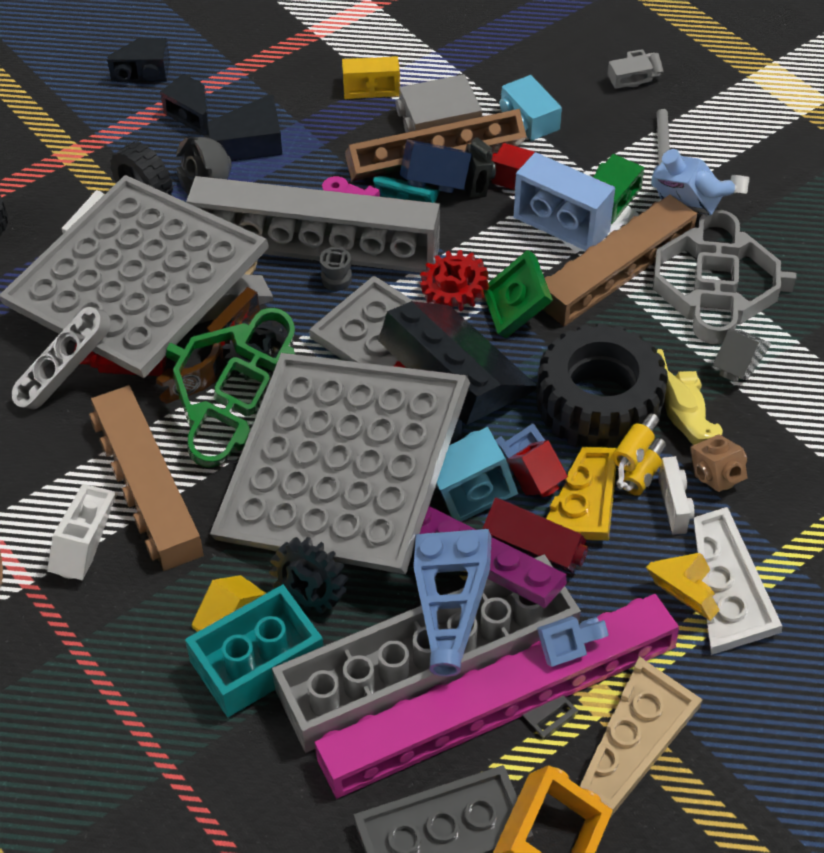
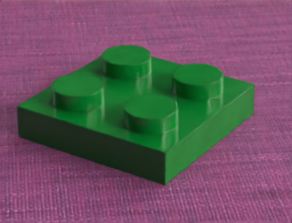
M529 250L525 251L488 282V290H483L497 333L504 338H508L553 301L537 257Z

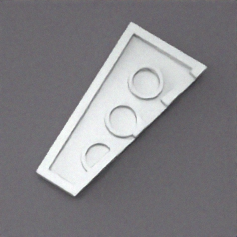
M728 507L693 517L697 552L704 556L710 568L709 573L702 581L714 591L715 595L713 598L720 610L711 621L706 619L711 655L782 633V624Z

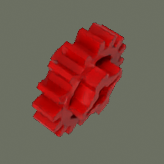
M459 250L456 255L452 256L450 251H446L445 258L436 255L434 256L436 263H426L427 272H421L420 274L422 280L420 285L427 303L434 302V304L450 305L452 308L457 306L460 312L464 310V304L468 303L474 307V299H483V290L489 289L487 267H484L481 258L475 260V255L472 252L467 256H463V251Z

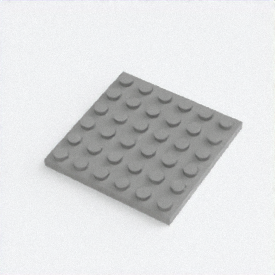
M124 175L0 294V300L3 305L58 334L86 307L105 311L110 318V329L92 351L145 378L166 356V349L171 342L176 345L263 255L269 246L267 239Z
M281 353L210 535L218 541L277 551L285 542L289 543L294 537H298L301 543L306 537H310L313 546L323 542L324 551L327 554L331 551L336 553L333 558L334 562L406 575L415 548L416 534L420 533L470 385L468 377L459 374Z

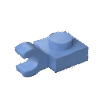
M570 616L537 628L546 663L551 667L587 655L585 643L609 635L605 621H599L597 617L578 624L577 618Z

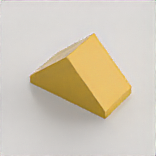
M241 575L212 580L192 622V628L198 632L265 595L266 592Z

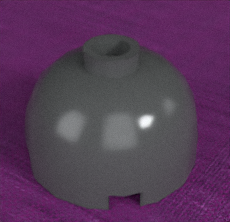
M207 137L185 138L180 142L176 157H181V166L176 168L180 184L185 193L189 195L195 176L228 180L232 165L230 157L221 144Z

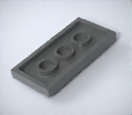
M502 765L353 814L365 853H493L518 797L506 768ZM530 830L527 836V843L533 842L534 835L532 830Z

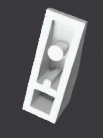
M82 484L53 534L47 572L59 574L68 579H84L95 556L116 497V492Z

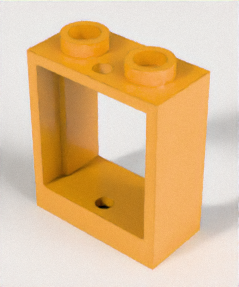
M549 765L529 773L493 853H542L527 843L526 839L547 793L585 819L571 853L596 852L613 809L601 802V798L593 791L582 789L572 782L568 774L563 770Z

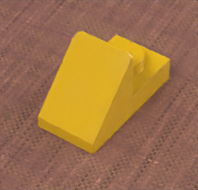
M695 553L650 562L646 567L656 585L709 621L720 611L713 598L715 595L714 591L702 581L710 571L702 554Z

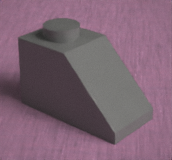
M729 329L713 366L721 369L719 375L734 382H738L739 378L749 379L770 348L771 343L743 330Z

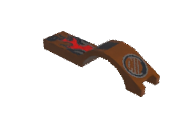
M246 287L207 327V332L239 325L243 321L250 324L254 316L260 311L258 292ZM225 341L210 345L211 353L203 362L190 368H183L180 374L188 396L203 391L216 382L223 370L222 346L225 345ZM167 368L156 379L158 385L162 387L168 386L160 395V400L166 404L180 399L173 379V369Z

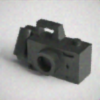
M477 137L472 140L471 144L466 146V151L471 153L465 181V189L469 198L486 196L490 179H494L496 173L495 164L492 161L494 149Z

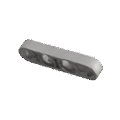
M93 307L82 309L17 380L12 389L14 403L17 406L32 410L42 406L106 336L111 325L109 315L105 311ZM74 338L77 343L76 350L72 355H68L67 344ZM53 362L55 372L50 379H47L45 375L46 367L49 363Z

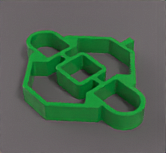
M278 308L263 309L254 316L250 325L243 323L191 337L185 349L171 342L166 349V357L177 362L173 369V379L188 424L192 427L188 434L187 450L190 458L196 464L206 468L218 467L228 460L234 449L237 451L243 450L250 429L247 421L231 414V412L236 411L244 416H251L256 410L270 379L269 374L258 368V365L274 372L281 353L295 355L294 349L290 347L295 331L294 322L285 311ZM262 322H279L287 331L288 336L276 358H272L247 345L257 326ZM232 340L236 353L251 360V362L248 363L238 357L231 358L214 388V399L216 402L226 406V408L221 409L207 401L193 405L190 404L180 373L194 349ZM233 370H237L262 383L250 404L221 391ZM207 416H211L236 429L226 449L216 456L201 454L193 443Z

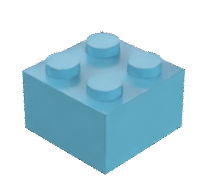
M488 427L480 431L471 432L463 439L449 445L436 487L452 518L462 522L490 508L495 497L507 500L518 494L507 461Z

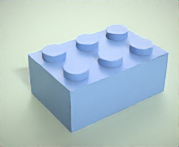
M535 152L516 173L513 218L586 251L589 247L603 241L610 232L615 187Z

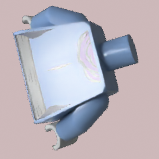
M671 149L663 154L661 164L654 169L651 184L654 188H657L661 200L668 195H672L696 213L712 215L723 196L732 195L733 193L746 194L750 178L731 175V180L719 181L703 160L681 156L678 150Z

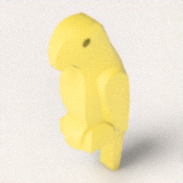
M658 349L656 353L662 356L668 373L664 406L674 426L683 432L693 445L715 435H722L723 430L718 423L715 425L705 419L706 407L700 392L702 384L696 371L678 372L674 376L668 371L663 350Z

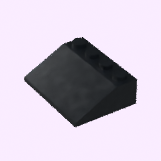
M411 301L387 311L378 341L406 368L466 375L468 377L470 385L459 415V419L465 425L536 391L537 385L450 305Z

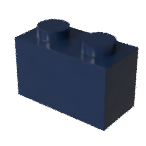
M407 139L400 176L407 179V184L411 186L425 188V184L430 183L435 184L437 190L453 193L454 188L464 190L471 153L461 149Z

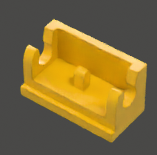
M398 56L342 59L344 99L399 96L400 69Z

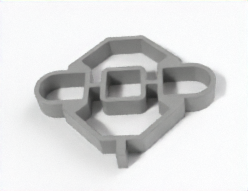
M714 210L712 215L703 214L700 217L698 228L690 229L656 250L653 290L686 319L693 320L694 334L700 340L709 344H722L729 329H736L737 324L741 325L776 303L780 291L793 292L796 281V273L781 271V261L747 233L740 232V223L737 217L724 210ZM710 227L723 228L731 234L732 244L704 241L703 231ZM684 250L697 258L694 291L687 295L682 294L660 275V265ZM745 256L750 257L773 276V287L752 301H748L741 294L736 293L739 282V260ZM702 269L731 272V281L702 278ZM700 307L730 310V323L723 327L708 325L700 316Z

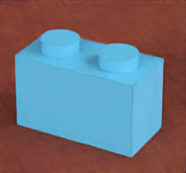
M532 75L502 86L501 99L499 101L501 111L506 112L520 109L526 136L530 141L560 130L562 107Z

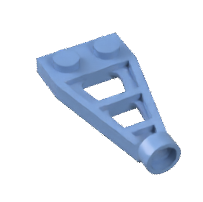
M489 529L416 534L414 572L431 649L429 670L435 675L448 677L455 676L461 672V660L490 571L492 536ZM468 572L464 589L460 594L439 595L437 593L435 583L437 573ZM462 608L457 629L439 630L438 609Z

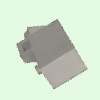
M641 49L627 52V58L609 61L607 75L616 89L627 86L637 87L639 84L652 82L654 77L661 76L664 71L659 53L645 54L644 50Z

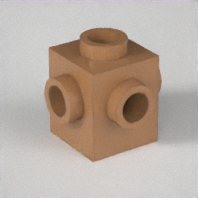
M715 435L690 447L695 477L718 492L730 489L735 484L748 478L746 470L747 456L744 449L722 435Z

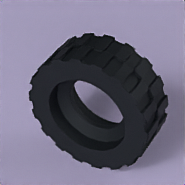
M135 141L131 142L114 153L110 158V169L116 183L124 175H127L172 196L173 183L169 176L170 173L161 158L146 144H142L139 141L136 143Z

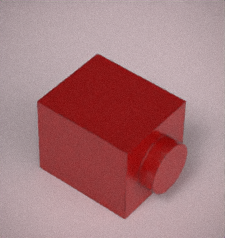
M503 143L498 153H493L492 156L496 173L491 183L515 190L517 171L535 152Z
M549 440L531 443L507 459L526 496L540 495L541 498L546 497L559 489L558 483L568 477Z

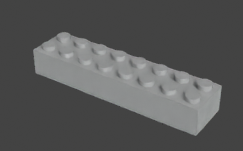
M195 176L186 203L266 238L269 248L263 254L320 261V255L324 250L331 247H340L347 250L351 255V265L421 273L427 272L426 263H436L434 256L438 255L439 203Z
M545 554L535 558L552 567ZM487 579L461 660V672L459 674L446 677L430 672L431 649L422 606H419L273 667L275 691L306 753L315 749L314 742L330 731H340L356 724L367 715H377L392 708L399 701L414 699L427 693L436 685H446L460 679L471 670L483 669L494 664L503 656H513L528 649L532 644L540 641L538 627L570 616L576 617L579 624L581 610L565 586L548 606L544 608ZM464 588L457 590L453 593H450L448 595L460 594ZM462 608L438 609L439 630L457 629Z

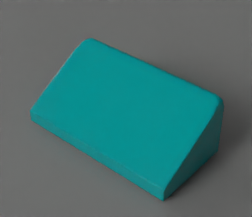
M389 176L374 177V186L376 189H379L380 196L435 203L439 194V190L433 187L411 186L407 184L408 181Z

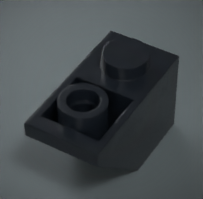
M138 38L107 57L111 82H167L170 64L167 38Z

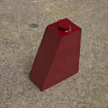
M496 497L482 528L489 529L492 538L533 558L545 554L552 566L574 573L576 565L580 567L583 565L588 553V546L585 545L586 539L582 534Z

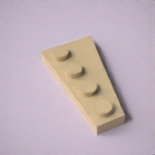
M639 656L633 673L623 690L614 714H612L606 732L597 747L580 787L596 793L601 798V802L613 809L612 816L701 707L702 699Z

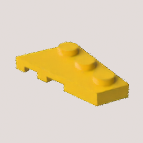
M582 447L567 474L568 477L565 478L566 483L559 496L554 497L550 505L551 510L546 519L582 534L586 540L609 541L617 466L612 460V455L617 448Z

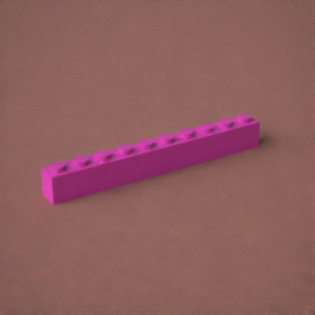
M656 594L644 599L637 598L621 609L612 613L605 612L597 616L599 621H605L609 635L585 643L587 655L551 667L547 665L541 641H538L528 649L513 656H503L494 664L483 669L471 670L460 679L446 685H436L427 693L414 699L399 701L392 708L377 715H367L354 725L340 731L333 730L326 733L321 739L314 742L317 761L336 799L522 717L523 714L563 695L565 697L634 667L639 656L647 661L676 648L679 631L678 624Z

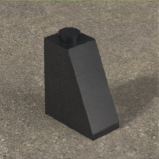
M267 95L207 122L209 134L203 136L221 144L231 161L283 155L274 95Z

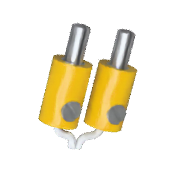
M649 414L642 424H634L612 455V460L619 467L617 487L619 489L623 488L633 495H641L645 488L651 484L653 476L661 466L662 460L659 455L666 444L664 440L659 438L654 441L655 435L652 430L659 421L655 414Z

